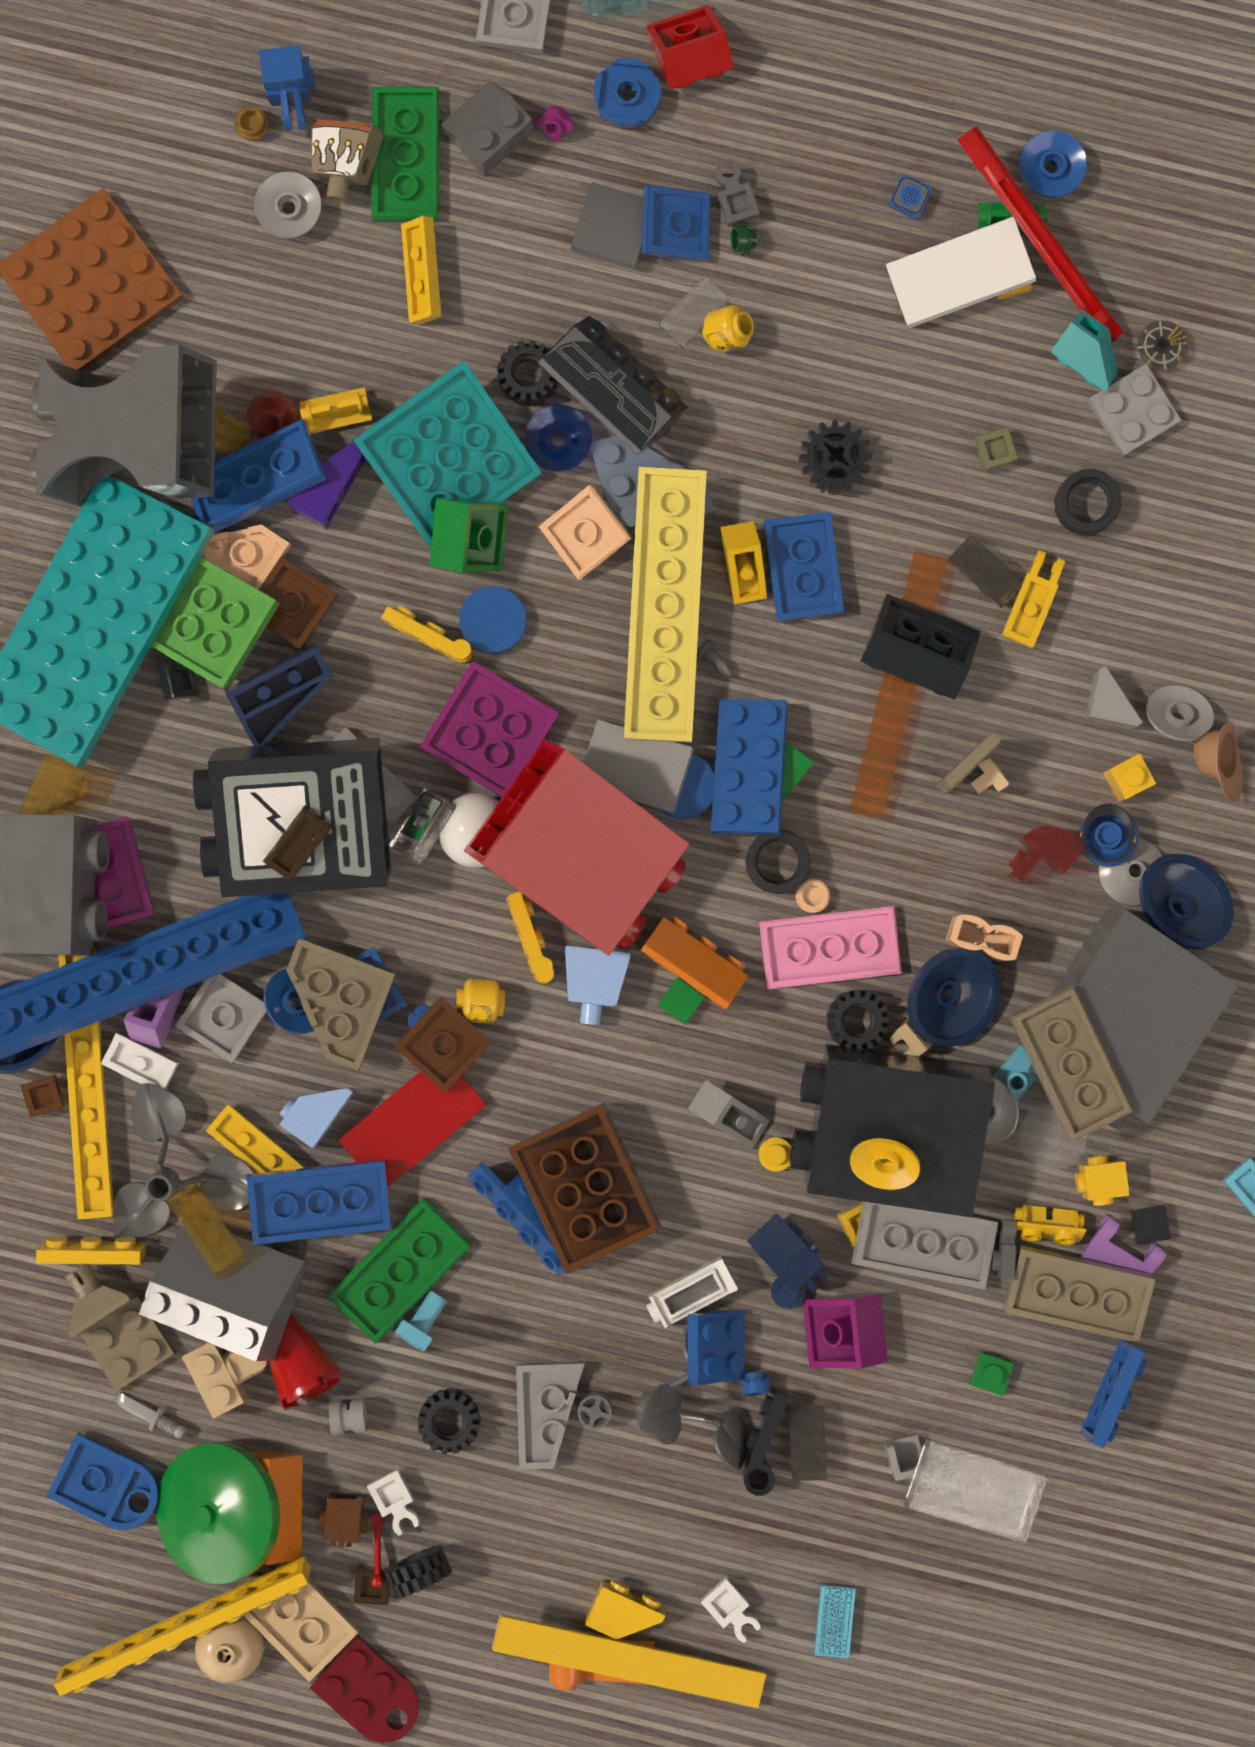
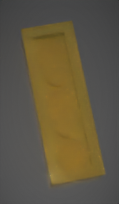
M197 1183L189 1185L167 1200L218 1280L248 1260Z

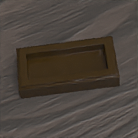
M304 805L262 862L291 882L333 825Z

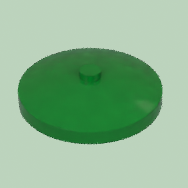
M209 1442L191 1447L182 1452L167 1468L159 1486L156 1517L159 1533L167 1552L184 1572L202 1582L225 1584L251 1575L267 1560L277 1540L280 1525V1508L272 1479L255 1456L235 1444Z

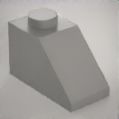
M707 1080L688 1108L696 1115L751 1149L754 1148L770 1122L769 1119Z

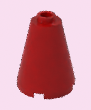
M290 1312L275 1360L269 1361L280 1404L284 1410L298 1407L297 1399L299 1398L310 1401L339 1383V1378L345 1376L337 1363Z

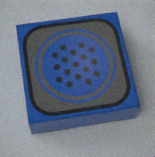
M902 173L887 207L918 221L933 187Z

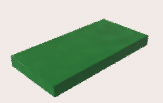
M372 87V124L384 134L371 173L372 222H408L421 216L433 217L434 222H439V87Z
M423 1197L327 1297L376 1344L454 1265L472 1244Z

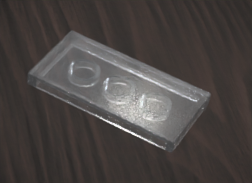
M926 1439L904 1506L908 1509L1026 1543L1048 1478L1042 1474Z

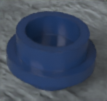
M778 1277L771 1286V1296L778 1306L792 1309L803 1301L805 1287L803 1285L793 1293Z

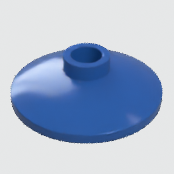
M1045 131L1031 138L1023 148L1019 161L1020 174L1025 184L1036 194L1048 198L1063 197L1073 192L1081 184L1087 169L1086 154L1081 144L1071 135L1061 131ZM1052 163L1056 166L1057 171L1050 173L1046 170L1045 165Z
M287 969L279 971L269 980L264 991V1004L269 1017L279 1028L292 1034H307L314 1031L294 984L287 973ZM288 1000L292 1001L295 1004L296 1009H293L289 1005Z

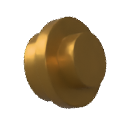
M246 107L237 114L235 128L243 139L257 141L266 135L269 121L261 109Z

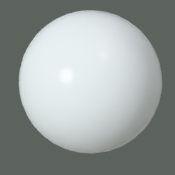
M470 793L456 798L445 808L440 817L438 836L443 850L453 861L471 868L484 867L463 850L499 802L497 799L486 794Z

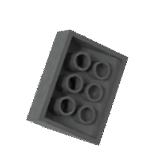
M187 1217L149 1282L139 1315L251 1360L274 1361L307 1261L263 1244L253 1245V1240L196 1218Z

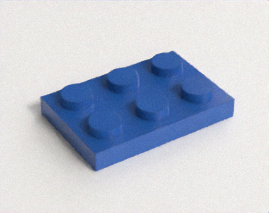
M831 512L763 521L776 621L784 622L844 614Z
M1119 1340L1080 1430V1433L1089 1442L1103 1449L1107 1441H1113L1119 1423L1116 1422L1121 1409L1126 1410L1132 1398L1133 1392L1129 1390L1135 1377L1139 1378L1142 1375L1146 1365V1359L1143 1358L1145 1351L1128 1341Z

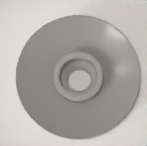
M280 172L270 176L260 185L254 199V211L260 225L271 235L283 239H294L308 233L318 222L322 209L321 197L314 183L304 175L296 172ZM287 204H293L295 210L291 214H286L283 211L284 207Z
M1180 685L1161 687L1152 693L1147 702L1146 713L1152 726L1161 734L1174 740H1197L1210 731L1214 722V712L1208 700L1202 694L1189 687Z
M1139 839L1135 852L1126 862L1113 867L1099 865L1098 874L1102 888L1109 897L1121 904L1140 905L1139 886L1142 875L1151 863L1162 857L1161 852L1150 842ZM1131 865L1139 866L1141 872L1138 877L1130 875L1129 868Z

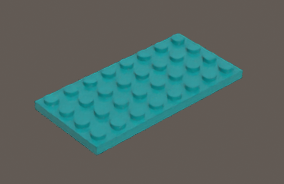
M111 476L97 482L0 653V724L76 767L83 769L215 531L209 526Z

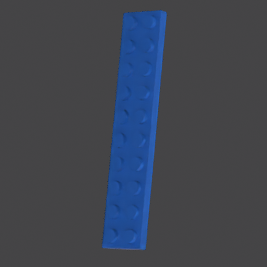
M289 893L240 897L0 990V1060L296 945L300 939L307 940Z

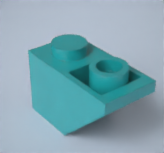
M1081 309L1050 352L1057 357L1060 363L1073 368L1084 376L1090 385L1099 387L1105 392L1118 374L1109 328Z

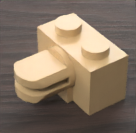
M209 1342L190 1350L182 1356L213 1419L243 1404L249 1397L242 1383L261 1373L268 1364V1361H254L231 1351L226 1352L224 1348Z

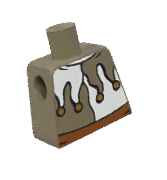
M312 118V172L322 181L329 182L327 199L336 202H346L349 184L360 186L368 184L384 135L373 124Z

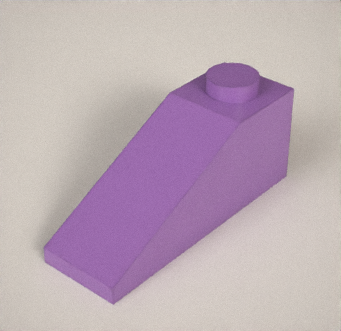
M185 988L129 1009L123 1020L129 1038L161 1049L175 1021Z

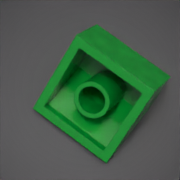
M436 498L433 512L434 524L432 543L430 545L429 567L462 573L502 571L509 504Z

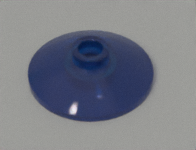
M553 404L543 407L531 417L525 430L527 452L537 465L549 471L562 472L575 468L587 457L592 444V432L587 419L577 409L568 405ZM556 435H561L565 438V442L561 446H556L553 444L552 439Z

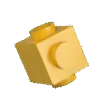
M1108 1155L1087 1157L1088 1163L1079 1164L1080 1173H1075L1077 1192L1082 1193L1084 1199L1093 1200L1094 1206L1113 1204L1114 1197L1130 1196L1125 1161H1109Z

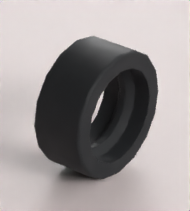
M1081 469L1071 474L1058 488L1054 499L1055 513L1060 524L1069 532L1080 536L1096 535L1106 530L1118 517L1122 505L1121 491L1116 481L1107 473L1097 469ZM1082 483L1098 485L1107 497L1108 506L1106 512L1100 519L1093 522L1078 520L1072 515L1068 506L1070 492Z
M781 829L780 835H759L748 848L745 863L747 874L754 885L764 892L781 894L788 893L802 884L809 873L811 859L809 849L803 839L792 831ZM778 841L791 846L798 858L797 870L793 876L780 882L767 879L763 876L758 866L759 853L763 847Z

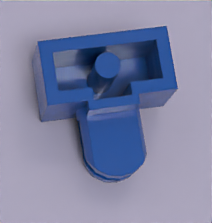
M299 45L259 50L266 96L271 106H282L286 132L293 131L291 103H295L299 130L307 129L303 102L311 101L310 89L316 88L309 56L303 57Z

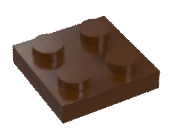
M282 556L259 588V591L280 603L266 628L299 650H303L339 596L337 592Z
M439 996L394 1047L439 1089L446 1093L491 1042L443 997Z

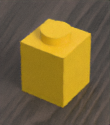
M1141 754L1103 772L1118 802L1126 800L1156 784Z

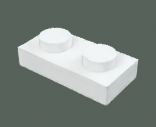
M116 1033L101 1062L102 1065L140 1084L151 1083L167 1089L179 1065L178 1062L120 1033Z

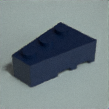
M314 643L233 685L228 691L225 690V694L253 746H264L288 724L292 717L322 689L333 675L317 645Z

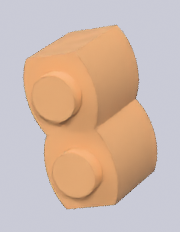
M959 915L952 917L945 940L953 947L978 950L992 960L1009 961L1017 958L1023 936L1017 930L1005 925L990 926L979 917Z

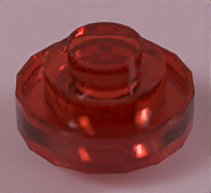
M267 390L253 397L247 410V420L251 428L258 435L266 437L297 422L298 410L295 403L287 395L279 391Z

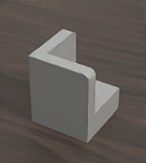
M917 1433L883 1441L891 1474L895 1481L929 1473L928 1467L924 1462Z

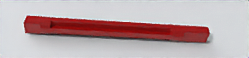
M977 125L967 131L957 141L989 186L994 189L1080 311L1081 309L1109 328L1111 341H1116L1124 332L1105 305L1098 299L1011 176L1008 168Z

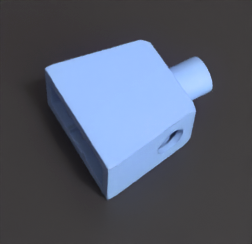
M566 946L568 1001L582 1003L580 1023L600 1025L602 1005L614 1007L617 1005L630 960V953L612 951L608 956L599 949Z

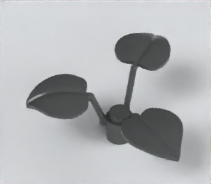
M143 1083L136 1092L132 1105V1122L135 1131L144 1141L154 1142L162 1138L158 1161L154 1166L156 1172L149 1177L146 1183H128L116 1194L113 1205L115 1238L133 1237L136 1239L159 1231L165 1226L170 1217L171 1208L166 1200L177 1189H183L185 1186L200 1181H206L203 1187L204 1197L217 1210L235 1211L249 1203L246 1175L255 1174V1172L245 1161L236 1156L227 1154L215 1156L207 1164L208 1175L200 1174L186 1180H180L179 1175L172 1168L164 1167L163 1164L169 1144L168 1135H176L184 1128L187 1120V1111L183 1101L176 1094L151 1083Z
M688 1322L682 1337V1348L687 1361ZM688 1373L671 1383L660 1384L654 1391L644 1392L641 1395V1415L636 1425L638 1430L649 1434L658 1442L668 1445L673 1444L678 1439L681 1431V1419L713 1424L718 1428L714 1433L713 1442L719 1457L733 1469L742 1468L747 1451V1446H745L747 1430L743 1419L737 1412L732 1410L725 1411L721 1420L679 1412L682 1401L680 1395L674 1392L673 1388L688 1381Z

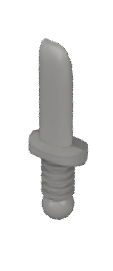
M119 1393L116 1400L118 1405L125 1411L149 1423L148 1430L154 1433L156 1427L170 1435L173 1434L178 1439L186 1435V1428L183 1425H178L177 1422L163 1416L166 1409L159 1407L156 1411L124 1393Z

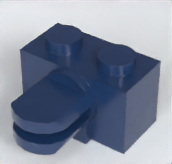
M776 1213L747 1240L751 1247L793 1293L804 1284L814 1293L818 1289L817 1285L810 1279L814 1274L823 1283L829 1279L820 1270L824 1263L815 1255L820 1249L792 1219L786 1223Z

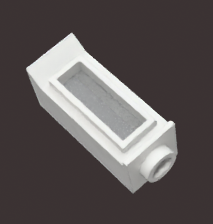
M720 1256L650 1293L649 1299L651 1303L647 1304L646 1307L655 1324L661 1321L664 1327L667 1328L669 1325L688 1316V1314H692L714 1301L737 1291L738 1288Z

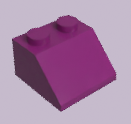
M853 1293L803 1299L809 1368L863 1369L888 1362L881 1293Z

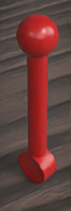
M374 1514L370 1520L374 1527V1575L371 1578V1584L375 1588L383 1586L385 1581L381 1575V1527L384 1525L385 1520L381 1514Z

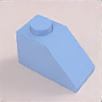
M348 1087L300 1096L296 1101L291 1098L279 1114L284 1118L279 1125L311 1148H315L353 1096L355 1090Z

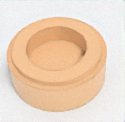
M809 879L798 886L795 899L797 905L803 911L817 913L828 905L830 893L828 887L822 881Z

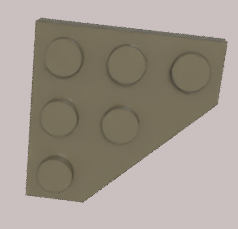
M300 939L297 941L290 959L287 973L299 995L308 1020L316 1033L325 1058L360 1071L396 974Z

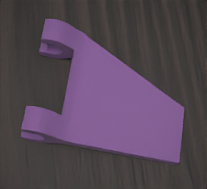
M1105 1214L1080 1259L1152 1274L1167 1255L1164 1249L1151 1243L1143 1259H1139L1110 1241L1120 1224L1117 1223V1220Z

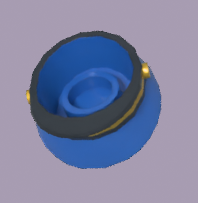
M1107 803L1099 805L1085 817L1080 826V847L1084 855L1096 865L1103 867L1119 866L1129 860L1136 850L1139 841L1137 823L1127 811L1116 804Z

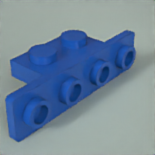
M481 1162L468 1174L474 1189L490 1200L495 1206L497 1214L513 1225L518 1231L521 1240L536 1250L548 1269L555 1271L558 1275L564 1273L563 1266L520 1174L505 1186L488 1166Z

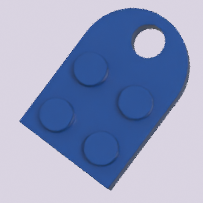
M78 1432L46 1497L110 1528L128 1530L143 1524L155 1511L159 1496V1483L153 1471L144 1463ZM136 1492L144 1493L149 1500L148 1508L142 1511L136 1510L131 1504L132 1494Z

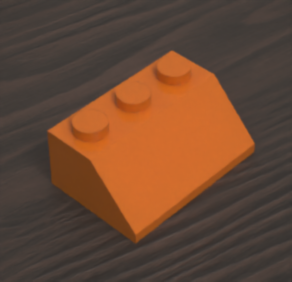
M673 916L670 921L664 917L640 952L722 1009H727L748 977L747 974L742 972L746 966L731 955H728L725 960L716 954L717 946L702 935L698 940L686 933L690 927Z
M248 1451L261 1462L271 1477L277 1492L280 1508V1525L277 1540L264 1564L271 1565L300 1559L303 1541L301 1534L303 1508L302 1455L285 1451Z

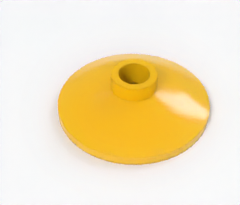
M876 1138L863 1141L853 1149L850 1157V1166L854 1174L866 1184L880 1189L895 1190L905 1188L916 1181L920 1172V1162L916 1154L904 1144L890 1139Z

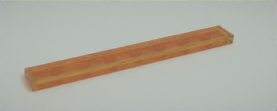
M915 550L902 600L935 612L948 559ZM886 672L883 673L849 809L850 813L883 820L916 684L905 682L901 678Z

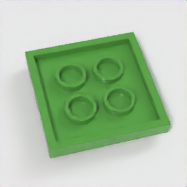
M201 557L151 647L228 691L280 603Z

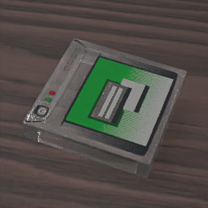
M424 788L389 846L417 863H423L457 805Z

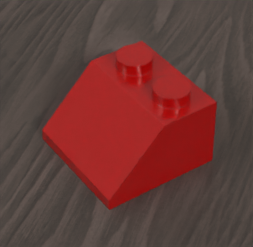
M709 5L646 25L662 76L670 90L686 88L694 81L706 77L715 78L721 76L725 71L734 68L726 31Z

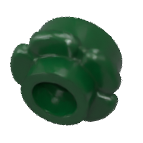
M744 222L741 226H733L731 231V247L734 253H742L744 256H748L751 249H755L757 246V233L755 229H750L748 222Z

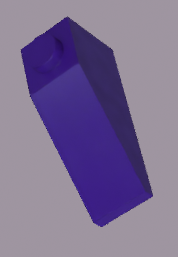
M354 441L322 462L327 480L287 498L289 499L287 505L293 512L324 529L328 528L366 461V458Z

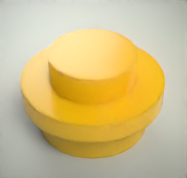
M773 1137L767 1139L759 1148L758 1155L761 1164L767 1170L773 1172L786 1169L789 1166L791 1146L782 1138Z

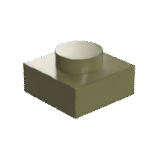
M1008 427L974 439L984 471L992 470L1018 460Z

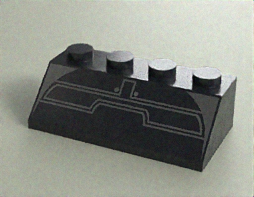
M591 316L576 323L538 362L636 455H639L666 436L688 408L674 390L667 388L656 377L652 369L639 362L626 345L618 342L607 332L606 327L600 321L593 319Z

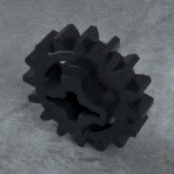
M833 420L831 428L828 429L822 422L819 424L818 434L812 430L808 432L807 436L811 443L802 441L800 448L807 453L799 455L798 462L807 463V465L801 470L802 475L811 474L812 477L809 485L813 486L819 482L821 484V493H824L827 487H832L834 495H838L842 486L849 493L853 489V481L859 485L863 483L864 479L860 472L868 474L871 467L864 463L870 461L873 457V453L864 451L869 446L870 441H860L859 437L862 430L858 429L852 433L849 431L851 423L848 421L843 428H839L837 420ZM837 436L842 437L843 440L831 441L828 437ZM853 448L856 449L858 456L857 466L850 459V452ZM814 449L821 456V463L817 468L813 460ZM838 452L842 454L840 461L836 460L833 463L829 461L831 454L835 455ZM829 474H840L843 478L833 479L827 476Z

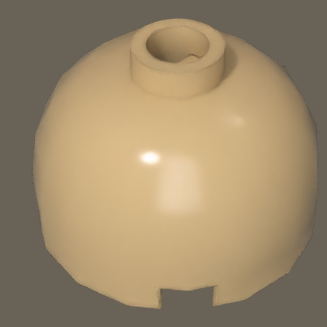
M244 1616L232 1623L225 1621L214 1626L206 1635L197 1637L195 1642V1658L201 1671L211 1680L223 1684L237 1683L250 1676L259 1666L265 1650L264 1636Z

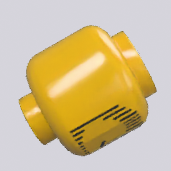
M729 305L714 309L707 314L704 319L702 334L710 348L716 352L725 353L748 345L753 334L754 324L749 313L738 305Z
M471 978L466 980L463 989H456L455 1009L461 1010V1015L467 1021L493 1024L498 1016H503L505 990H500L497 981Z

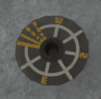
M1159 320L1150 323L1142 330L1138 338L1140 357L1147 365L1154 369L1167 370L1174 368L1183 361L1187 353L1188 341L1186 335L1178 325L1171 321Z

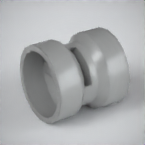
M364 1398L353 1399L350 1404L343 1403L340 1400L329 1402V1424L332 1436L343 1435L345 1431L351 1429L356 1434L367 1433V1410Z

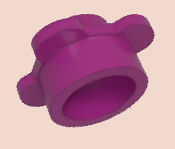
M549 106L543 116H537L535 119L536 127L543 129L544 133L549 136V139L554 142L561 141L562 135L566 132H572L574 128V123L569 113L560 106Z

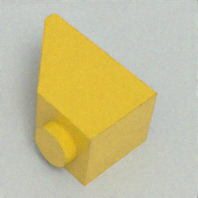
M754 521L720 527L734 605L767 599L761 544Z

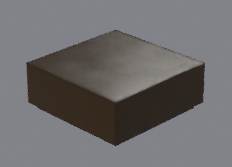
M356 1567L353 1603L388 1605L390 1584L384 1573L387 1568H381V1575L385 1580L383 1586L375 1588L371 1584L374 1567Z

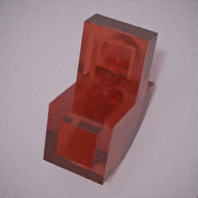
M1043 826L1033 829L1017 840L1027 850L1023 852L1020 849L1007 865L1012 869L1008 872L1007 876L1016 884L1021 883L1039 860L1044 862L1058 875L1064 874L1085 849V846L1067 831L1058 827Z

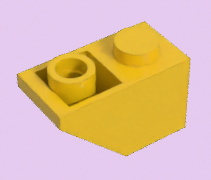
M612 1579L609 1583L602 1580L586 1615L585 1625L617 1640L662 1623L665 1618V1608L661 1607L662 1602L648 1594H643L642 1597L630 1593V1587L620 1581Z

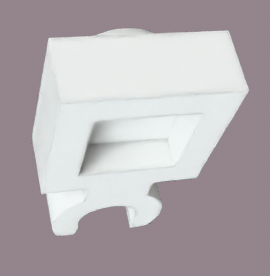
M399 1468L367 1485L382 1517L392 1513L394 1517L392 1525L397 1535L400 1536L404 1533L400 1525V1520L403 1518H409L414 1527L419 1526L418 1514L406 1506L413 1502L414 1497Z
M727 1577L700 1599L702 1605L723 1629L730 1622L734 1625L735 1635L741 1642L745 1643L747 1641L746 1635L741 1631V1627L744 1624H752L757 1631L760 1629L758 1619L752 1614H745L743 1612L749 1606V1602Z

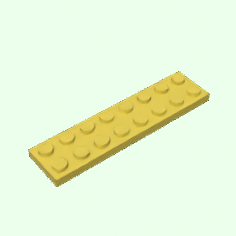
M639 467L624 739L692 743L707 471Z

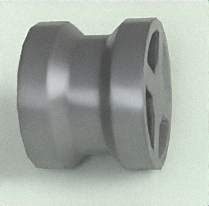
M596 1391L584 1395L578 1406L580 1422L585 1427L595 1430L603 1428L609 1423L612 1415V1405L609 1398L605 1394Z

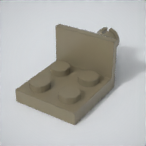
M90 1264L81 1266L75 1272L65 1277L79 1299L73 1305L68 1334L71 1338L78 1334L82 1336L116 1392L176 1353L158 1322L139 1315L143 1299L137 1289L111 1282L103 1285L91 1269Z

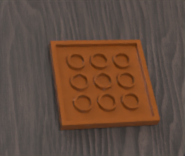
M104 188L0 261V274L66 365L79 371L88 368L184 298Z

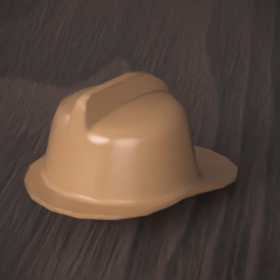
M1227 722L1221 730L1209 731L1203 737L1194 740V758L1199 771L1210 778L1219 780L1224 796L1227 800L1235 802L1242 793L1243 769L1237 747L1235 727L1233 723Z

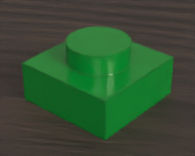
M980 1351L969 1384L1004 1396L1014 1363Z

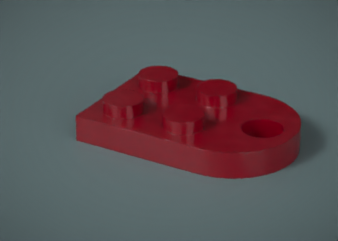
M358 1634L337 1654L310 1686V1689L353 1728L365 1738L374 1742L388 1743L399 1740L412 1729L418 1716L419 1697L412 1682ZM393 1709H400L405 1712L407 1722L402 1726H394L388 1720V1713Z

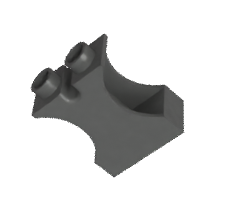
M181 345L143 348L135 363L122 376L108 384L94 387L86 373L47 358H40L39 381L35 383L31 393L32 407L40 420L57 422L58 426L53 436L38 439L37 448L30 457V474L36 484V495L73 506H82L97 482L118 471L128 469L140 487L177 499L214 496L217 360Z

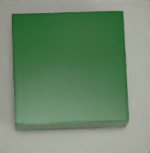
M676 978L658 1003V1006L685 1025L705 997L679 978Z

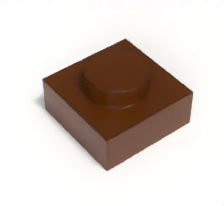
M56 1075L20 1085L30 1118L65 1108Z

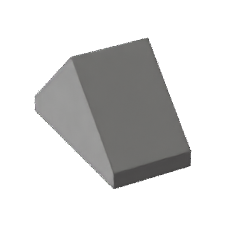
M1104 666L1095 672L1084 720L1129 730L1142 724V720L1108 668Z

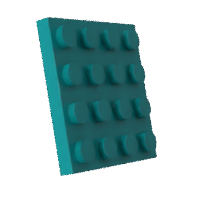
M464 360L352 439L429 548L432 543L433 512L436 498L501 503L542 473Z

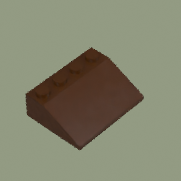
M604 1102L508 1147L565 1273L571 1272L661 1229L662 1225Z

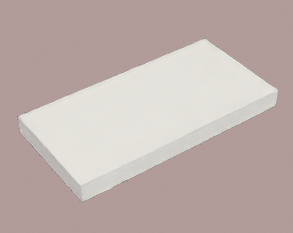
M1013 217L886 264L908 329L1036 282V276Z

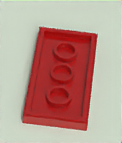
M420 1071L338 1141L356 1162L384 1159L388 1188L487 1104L463 1075L444 1093Z

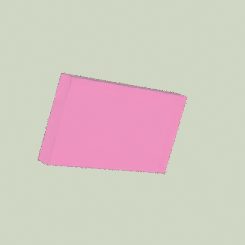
M894 906L759 922L767 989L902 973Z

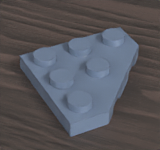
M616 435L591 442L589 447L606 503L629 534L635 537L639 467L686 468L649 448L636 455ZM707 483L704 516L715 513Z

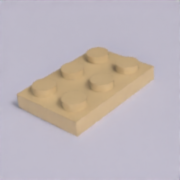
M292 1561L282 1562L275 1569H278L286 1564H289ZM310 1579L306 1587L300 1592L293 1595L287 1593L276 1598L269 1606L263 1609L256 1607L245 1612L243 1615L308 1682L359 1632V1629Z

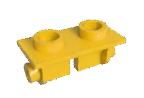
M365 387L299 402L301 418L308 424L311 434L372 421Z
M1022 1205L1021 1208L1015 1207L1014 1221H1017L1016 1236L1021 1237L1024 1241L1038 1242L1042 1239L1055 1240V1243L1059 1245L1070 1246L1080 1243L1086 1233V1229L1083 1228L1084 1214H1078L1077 1210L1053 1208L1052 1220H1047V1207Z

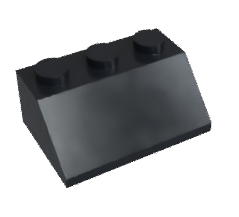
M886 594L860 662L869 665L875 670L884 671L899 677L905 682L914 683L931 690L937 695L955 700L970 671L981 631Z

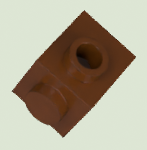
M330 1493L327 1498L326 1509L321 1508L318 1529L324 1530L323 1540L332 1541L331 1545L335 1547H352V1543L359 1542L361 1533L367 1534L369 1513L363 1512L365 1495Z

